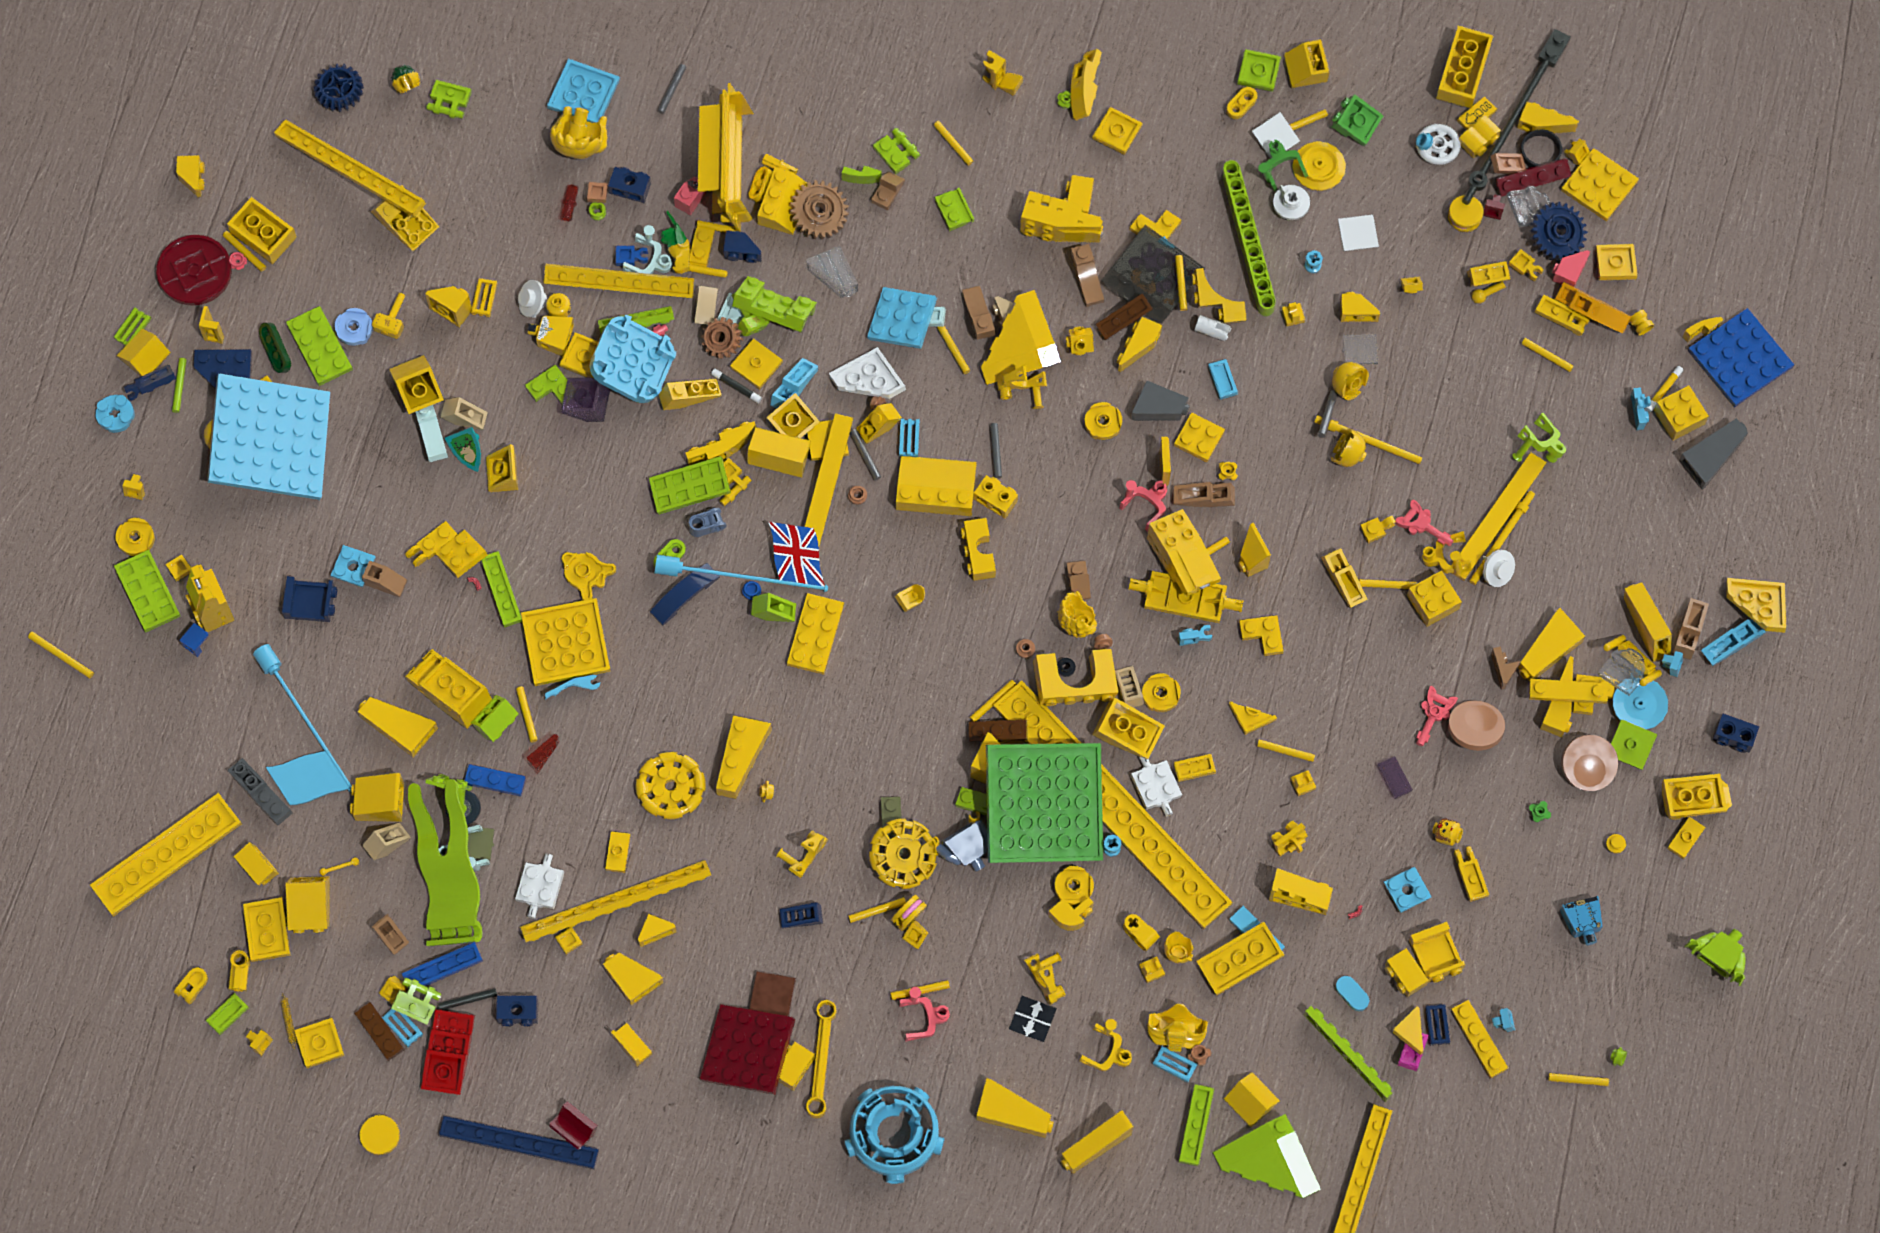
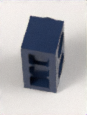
M1722 713L1712 740L1717 741L1722 746L1729 745L1734 747L1739 752L1750 753L1760 726ZM1723 728L1728 729L1731 734H1729V735L1724 734V733L1722 732V729H1723ZM1740 735H1746L1749 741H1743Z

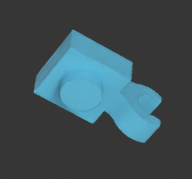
M1204 625L1200 631L1185 629L1180 632L1178 637L1179 646L1212 640V635L1204 634L1205 631L1210 630V625Z

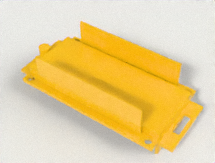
M728 83V93L725 89L722 90V94H719V104L699 106L698 192L712 191V214L721 213L722 223L732 222L736 230L741 232V222H750L752 220L751 215L741 201L742 115L754 113L740 91L736 92L731 83Z

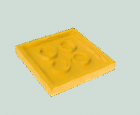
M1593 148L1564 184L1561 191L1607 222L1638 183L1639 178Z

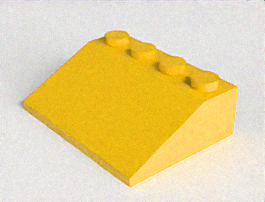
M901 456L896 510L972 516L977 462Z

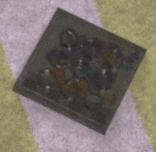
M1145 224L1100 283L1127 303L1143 293L1153 308L1145 316L1162 325L1179 303L1175 256L1182 255L1186 293L1193 286L1192 274H1195V269L1204 268L1205 270V267Z

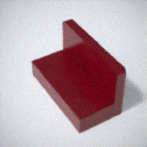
M568 1101L562 1106L559 1115L549 1124L551 1129L578 1150L593 1137L598 1126Z

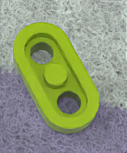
M674 539L657 555L681 559L685 554L686 547L681 540ZM673 548H678V549H679V552H678V553H674V552L672 551V549H673ZM657 555L655 556L653 562L654 568L656 566Z

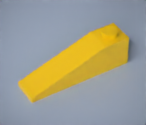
M1572 656L1568 659L1560 679L1561 681H1573L1574 657ZM1551 701L1540 729L1561 738L1564 732L1568 733L1572 722L1569 721L1572 702Z

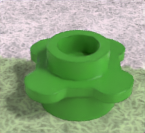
M1541 801L1540 804H1531L1529 806L1534 822H1540L1551 817V812L1547 809V802Z

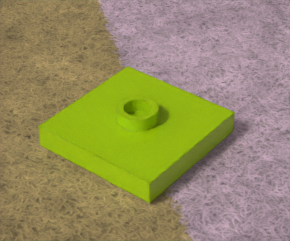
M1245 49L1237 84L1273 92L1281 56Z
M1621 719L1611 745L1614 747L1619 761L1643 770L1657 734Z

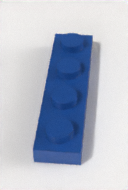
M474 942L406 971L402 975L403 978L415 979L419 981V984L427 986L481 963L483 960Z

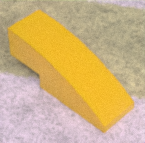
M1341 548L1321 557L1333 582L1350 608L1368 600Z

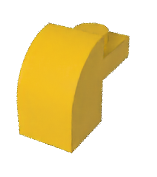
M1088 897L1073 909L1063 898L1049 910L1048 916L1058 927L1064 930H1078L1084 926L1085 921L1082 917L1086 918L1093 912L1094 902Z

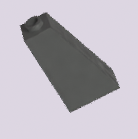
M1736 418L1682 453L1679 461L1702 490L1710 483L1745 440L1748 434L1746 426Z

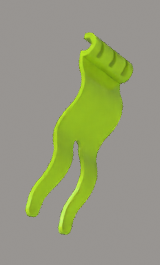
M449 779L445 786V802L450 818V839L445 856L440 855L437 832L432 818L424 805L420 786L412 783L408 787V801L417 827L418 861L427 883L430 897L426 930L430 931L431 940L426 941V944L430 947L479 942L482 938V926L477 921L480 889L468 855V828L458 796V783L456 780ZM471 926H472L473 929H474V935H473V937H472V929H471ZM455 928H457V930H458V937H457V938H456V929H455ZM440 930L442 931V939H441V940H440V937H441V936H440Z

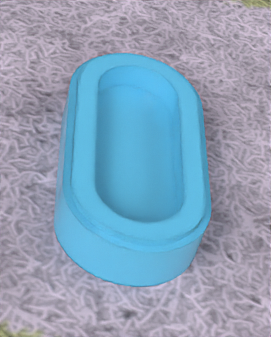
M1343 976L1338 979L1336 983L1338 994L1353 1010H1365L1369 1004V997L1366 992L1349 976Z

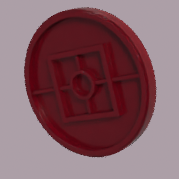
M187 235L174 240L163 250L157 262L156 274L161 289L170 299L183 305L196 306L213 301L225 291L231 279L232 265L229 261L228 252L218 241L204 235Z

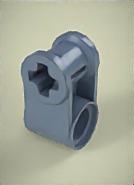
M713 508L692 516L689 520L690 534L694 537H701L725 529L727 525L723 522L720 515L721 509ZM698 523L701 524L702 527L694 528L693 525Z

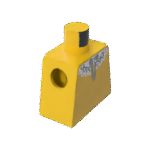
M543 316L540 325L529 324L528 334L537 336L536 342L538 347L564 356L569 346L574 321L572 317Z

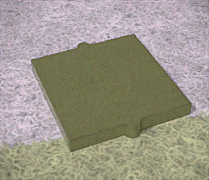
M482 828L483 831L469 833V857L477 860L487 858L491 861L492 847H494V829Z

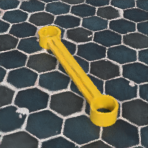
M823 1000L817 1006V1016L820 1022L812 1097L806 1104L808 1115L815 1119L823 1117L826 1113V1103L823 1097L831 1021L836 1017L837 1013L835 1004L830 1000ZM824 1005H829L833 1008L834 1012L830 1017H823L820 1015L819 1009ZM814 1101H819L823 1104V1110L818 1114H813L809 1110V1105Z

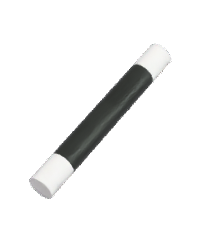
M714 369L711 375L759 404L762 400L761 396L719 370Z

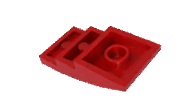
M435 1010L429 1047L426 1052L421 1089L461 1095L475 1015Z

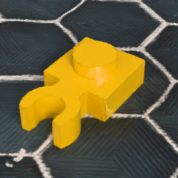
M1522 249L1517 252L1508 264L1522 276L1527 272L1529 278L1533 281L1537 280V276L1533 272L1543 273V268L1538 265L1534 266L1535 259Z

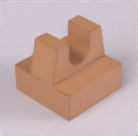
M589 182L587 201L606 203L608 183Z

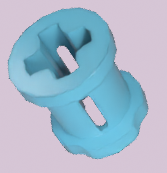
M1313 250L1306 255L1305 269L1308 272L1317 273L1321 269L1323 257L1320 252Z
M1109 835L1104 840V853L1110 857L1117 856L1121 850V840L1116 835ZM1116 844L1115 847L1109 848V845Z

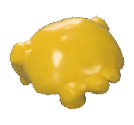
M566 106L563 114L550 131L551 142L555 149L562 155L575 159H586L596 153H602L607 147V117H600L597 123L587 122L589 112L587 109L575 108V114L572 116V108Z

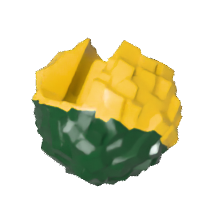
M409 65L397 67L392 73V86L400 94L418 87L420 84L419 74Z

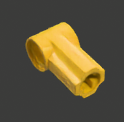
M239 950L235 951L230 958L229 990L235 992L247 991L248 971L251 964L248 955L244 951ZM239 957H245V962L242 965H236V960Z

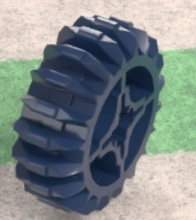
M337 63L334 68L329 65V70L322 69L323 74L317 75L318 79L314 81L315 86L313 87L319 104H324L326 110L330 107L333 112L336 108H338L339 112L342 111V108L348 111L349 105L355 107L354 101L360 102L359 96H363L362 89L364 88L362 78L357 70L353 71L351 66L347 68L345 64L339 67Z

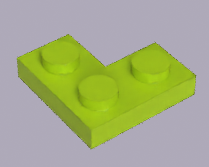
M556 364L525 385V388L536 402L550 392L555 395L562 406L578 396L577 391Z

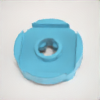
M111 395L97 403L96 419L99 425L109 432L118 433L126 430L135 417L134 408L124 395ZM114 410L120 411V413L117 414L118 417L115 418L113 415L110 414Z

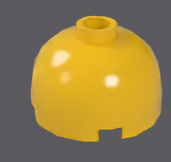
M1343 363L1333 372V389L1340 397L1348 401L1352 400L1361 393L1358 390L1362 385L1366 386L1369 372L1358 363Z
M1351 428L1347 429L1349 431L1347 435H1341L1333 449V453H1336L1335 457H1331L1332 462L1342 467H1352L1358 462H1362L1367 454L1365 452V440L1362 435Z

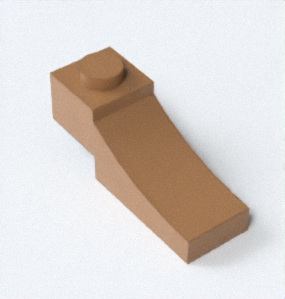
M1086 244L1071 248V257L1086 307L1103 303L1104 296L1090 245Z
M976 286L962 290L976 340L995 336V328L981 287Z

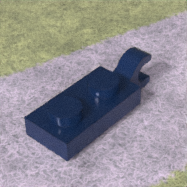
M168 364L135 379L136 383L126 385L124 390L126 393L133 391L127 395L129 400L132 401L138 397L140 392L141 394L152 392L155 388L169 384L176 377Z

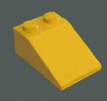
M1113 698L1108 702L1092 735L1110 745L1148 760L1165 725L1119 699Z

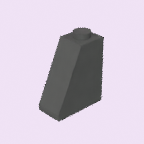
M1146 381L1132 411L1131 419L1134 421H1180L1182 415L1186 416L1190 405H1188L1189 397Z

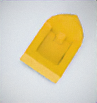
M914 584L896 594L895 598L904 612H907L924 601L925 589L921 585Z

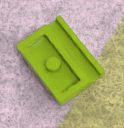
M960 188L935 197V202L949 231L967 225L969 222H974V217Z

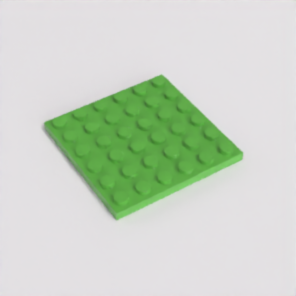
M1101 743L986 745L988 863L1103 861Z

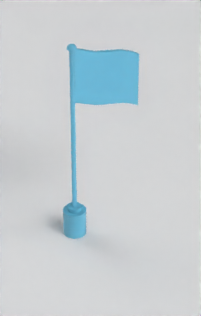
M269 644L259 647L253 653L254 658L265 674H275L324 749L323 752L304 755L282 765L266 767V769L290 805L307 803L339 791L348 790L351 792L352 785L279 675L280 660Z

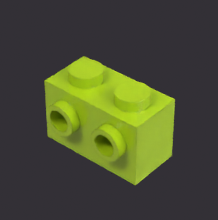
M495 695L471 724L484 738L494 742L515 721L519 713L505 698Z

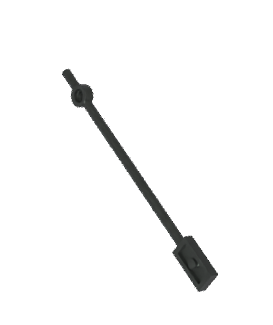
M1554 29L1538 57V60L1542 62L1480 171L1471 173L1468 180L1470 188L1462 200L1464 204L1468 205L1476 191H1481L1486 187L1488 181L1486 173L1492 165L1491 155L1499 153L1547 67H1555L1571 36L1557 29Z

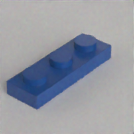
M469 764L465 781L470 786L521 797L526 777Z

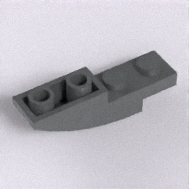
M243 758L227 770L260 809L277 825H280L293 814L290 808L270 789L266 782Z

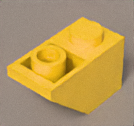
M199 155L177 156L176 173L179 181L197 197H201V190L205 188L204 179H202V173H205V163L201 162Z
M892 403L878 405L856 430L867 444L891 430L902 417Z

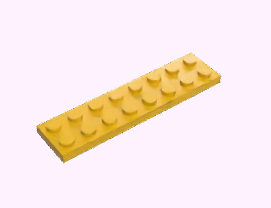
M217 793L94 881L90 886L114 917L242 825V823L221 795Z

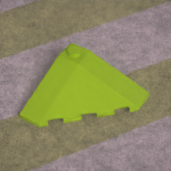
M1286 1114L1267 1122L1213 1152L1218 1165L1224 1172L1229 1173L1233 1171L1242 1174L1241 1178L1253 1182L1259 1180L1268 1183L1270 1188L1282 1192L1285 1189L1296 1193L1295 1196L1300 1198L1320 1190Z

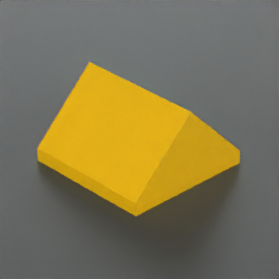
M141 329L119 352L117 357L142 377L155 371L171 352L155 334Z
M796 393L766 417L778 433L797 438L803 437L820 422Z
M510 444L486 456L488 492L518 490L516 454L514 445Z
M1253 1072L1241 1079L1224 1098V1101L1250 1128L1280 1102Z

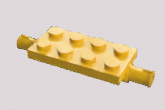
M1152 571L1148 582L1131 578L1128 589L1144 592L1147 595L1144 609L1214 623H1220L1222 610L1224 611V609L1242 612L1244 600L1227 598V595H1225L1227 586L1221 584L1212 585L1210 588L1205 587L1200 589L1199 592L1185 596L1177 582L1174 583L1169 574Z

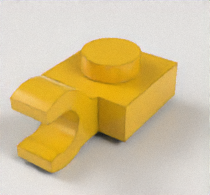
M1389 516L1381 522L1377 517L1361 524L1360 528L1369 544L1385 537V530L1394 527L1396 522L1393 516Z

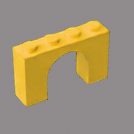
M1092 650L1089 656L1092 681L1083 688L1070 687L1061 680L1058 674L1055 653L1036 655L1033 660L1039 704H1045L1046 706H1055L1057 703L1072 705L1083 701V703H1092L1095 700L1109 702L1118 694L1112 650Z

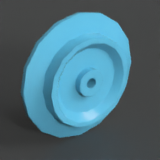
M1644 677L1626 679L1617 687L1613 695V708L1616 716L1620 721L1621 719L1646 730L1656 727L1663 721L1668 712V699L1664 689L1655 681L1646 686H1641L1639 681Z

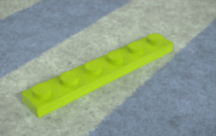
M1310 1006L1305 1011L1304 1017L1384 1102L1390 1099L1392 1096L1390 1085L1386 1081L1382 1082L1377 1077V1071L1364 1063L1363 1056L1359 1052L1355 1053L1350 1048L1351 1044L1344 1037L1341 1038L1336 1033L1337 1029L1331 1023L1328 1024L1323 1019L1324 1016L1320 1010Z

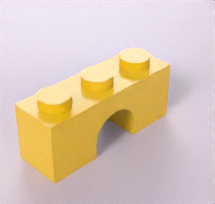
M987 518L964 521L961 535L962 540L966 539L967 546H964L965 557H969L970 563L967 564L968 575H972L973 581L995 578L996 568L993 553L982 554L977 550L978 545L990 540Z

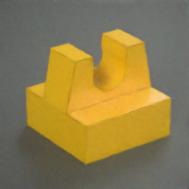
M1578 139L1577 142L1572 141V148L1564 151L1566 157L1573 160V163L1579 166L1590 153L1585 140Z
M1294 302L1282 307L1287 327L1305 323L1300 303L1296 304Z
M133 474L130 481L124 480L122 485L124 496L143 500L145 492L144 486L140 481V475Z
M1309 770L1290 778L1298 796L1316 790V785Z
M1158 957L1139 964V968L1147 983L1165 976Z
M260 1030L258 1034L250 1031L246 1036L251 1042L250 1047L260 1056L263 1055L273 1041L263 1030Z

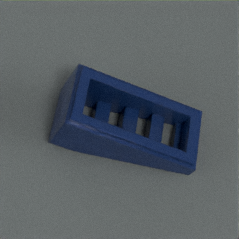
M817 902L780 909L781 926L783 929L823 924L821 905ZM812 910H814L815 918H812ZM803 911H806V913H807V919H806V920H804V912H803ZM795 912L799 914V921H796ZM787 913H791L792 922L788 923Z

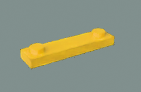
M1530 679L1529 700L1607 704L1608 683Z

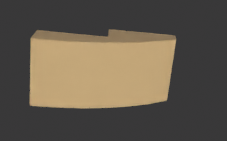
M699 286L694 323L708 325V322H714L718 288Z

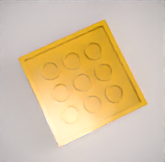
M597 598L521 613L535 686L611 672Z

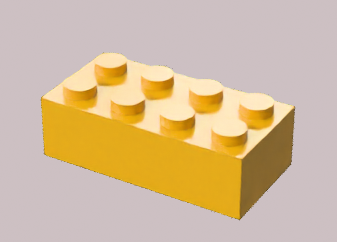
M1462 26L1457 27L1436 99L1467 108L1473 106L1494 35Z

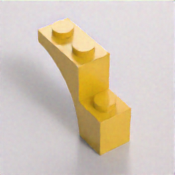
M1204 268L1195 269V274H1192V284L1196 285L1194 303H1198V308L1221 306V309H1218V318L1222 320V323L1245 322L1247 320L1245 302L1232 301L1220 296L1209 285L1204 274Z

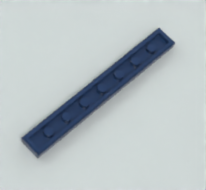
M443 1116L439 1132L440 1137L595 1170L599 1149L583 1146L578 1150L568 1142Z

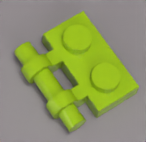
M436 80L430 95L431 99L436 100V103H428L427 110L433 111L434 114L439 115L442 113L449 115L450 118L455 119L457 117L463 119L464 112L458 110L459 106L467 107L472 91L470 88ZM443 102L452 104L451 108L442 106Z
M898 128L892 131L895 136L893 140L886 135L873 145V149L895 175L910 165L909 156L912 155L914 159L920 156L917 147L907 140L906 134ZM900 143L905 147L903 152L898 148Z
M405 977L402 985L409 987L407 993L401 990L398 991L391 1009L427 1025L436 1007L429 1002L431 998L439 1000L441 993L435 991V988L431 986L426 987L419 984V981L415 979L410 980ZM418 991L424 994L423 1000L413 996L414 992Z

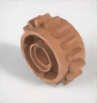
M721 317V320L714 318L713 323L708 322L709 326L703 328L705 333L701 335L704 338L702 345L707 346L705 351L712 352L711 356L714 357L718 354V358L723 359L724 355L729 358L731 353L736 354V349L741 348L739 343L743 340L740 337L742 330L737 329L739 325L737 323L733 324L732 319L726 320L725 317ZM724 333L725 340L720 343L719 336Z

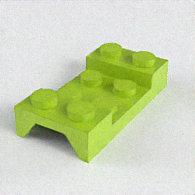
M747 276L735 293L732 306L802 332L809 315H814L817 302L799 296L796 301L792 300L790 297H784L771 290L764 289L765 282Z

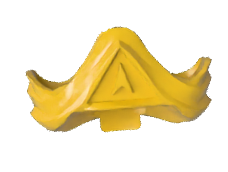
M1175 1004L1164 1012L1149 1014L1147 1029L1155 1044L1167 1045L1169 1051L1180 1052L1182 1047L1192 1049L1194 1046L1201 1044L1207 1033L1208 1022L1194 1016L1185 1005Z

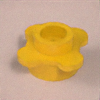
M1221 462L1219 464V478L1221 480L1237 479L1236 463Z
M766 781L765 784L760 786L759 796L762 797V802H765L766 799L772 800L774 785Z

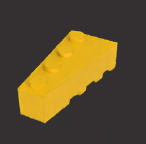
M733 716L716 786L717 795L737 798L747 779L748 773L772 731L771 723Z

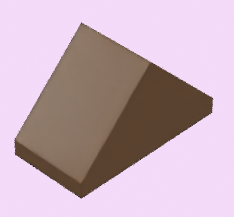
M388 914L372 926L376 936L393 955L409 943Z

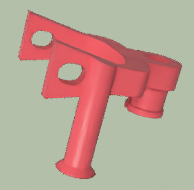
M1133 480L1127 481L1124 500L1120 503V509L1123 510L1135 496H1141L1152 503L1158 513L1146 524L1145 530L1148 532L1149 523L1160 519L1165 514L1166 507L1162 500L1167 493L1166 483L1163 485V481H1157L1150 490H1147L1141 486L1137 487V483Z
M912 987L909 991L910 998L901 999L899 1001V1008L922 1004L928 1018V1030L926 1032L906 1034L905 1042L932 1037L935 1033L936 1025L946 1023L950 1016L949 1009L946 1006L932 1007V1003L927 997L918 998L921 995V990L918 987Z

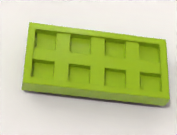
M320 306L286 322L319 386L353 370Z
M721 456L649 478L656 510L659 515L731 493Z
M149 550L114 565L145 632H149L181 617Z

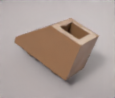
M370 560L362 576L364 585L397 597H401L407 583L406 578L392 569Z

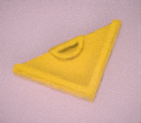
M1232 701L1229 702V706L1245 735L1277 720L1275 715L1272 716L1251 707H1244Z
M1417 1006L1393 1029V1033L1421 1055L1423 1053L1420 1009Z

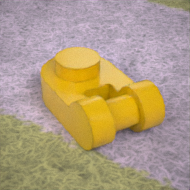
M193 968L179 983L174 993L185 998V1002L188 1004H192L208 982L207 973L201 968ZM188 985L193 987L190 992L186 990Z

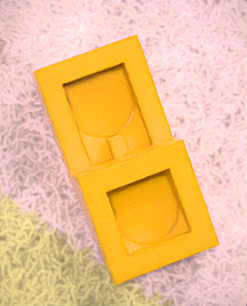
M1714 317L1698 322L1686 329L1682 338L1688 343L1701 332L1704 336H1707L1721 326L1723 319L1722 317Z

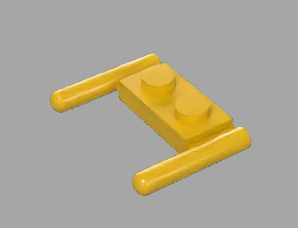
M698 220L690 252L689 272L726 278L728 276L726 270L709 268L707 265L715 231L726 233V230L737 231L734 226Z
M1624 635L1618 636L1603 646L1605 651L1618 647L1617 650L1621 653L1622 658L1629 661L1638 673L1646 676L1639 681L1641 686H1646L1662 675L1661 670H1656V666L1630 640L1626 641Z

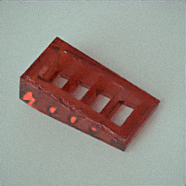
M557 734L552 735L526 758L528 765L537 774L560 741Z

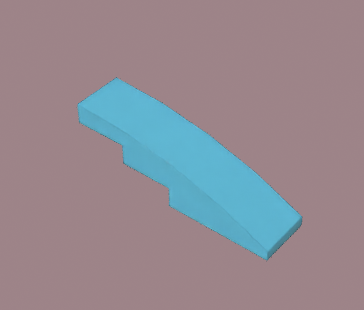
M1747 619L1703 648L1701 652L1711 665L1714 666L1768 631H1765L1752 619Z

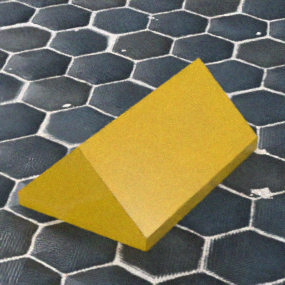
M756 427L748 448L747 464L802 478L811 441Z

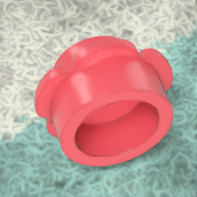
M234 252L230 255L229 261L232 269L241 270L247 264V258L242 253Z

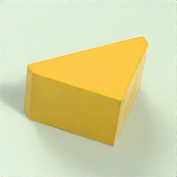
M648 914L638 938L640 947L676 933V926L674 923Z

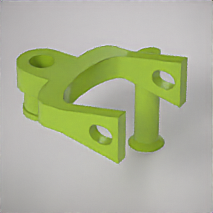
M1541 413L1534 424L1548 432L1550 439L1538 441L1526 425L1517 436L1525 442L1516 453L1512 454L1516 461H1522L1523 455L1530 446L1539 452L1547 450L1546 458L1552 463H1555L1566 452V447L1558 440L1560 432L1554 427L1547 416Z

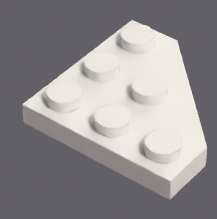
M878 347L829 373L830 379L839 391L876 397L881 396L882 398L890 399L906 390L905 385Z

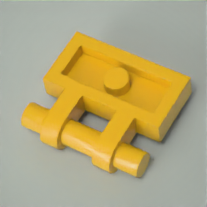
M730 458L724 462L729 485L734 482L736 486L731 490L730 494L724 495L720 500L724 507L729 502L732 503L736 499L735 496L739 492L744 491L752 481L747 475L742 480L738 477L742 474V470Z

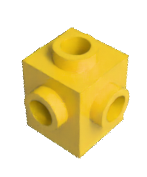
M1075 327L1069 329V336H1066L1067 348L1070 347L1071 354L1084 355L1087 352H1094L1091 328Z

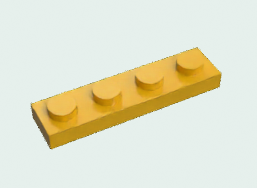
M1467 1000L1452 1008L1453 1016L1490 1079L1508 1070V1066L1470 1001Z

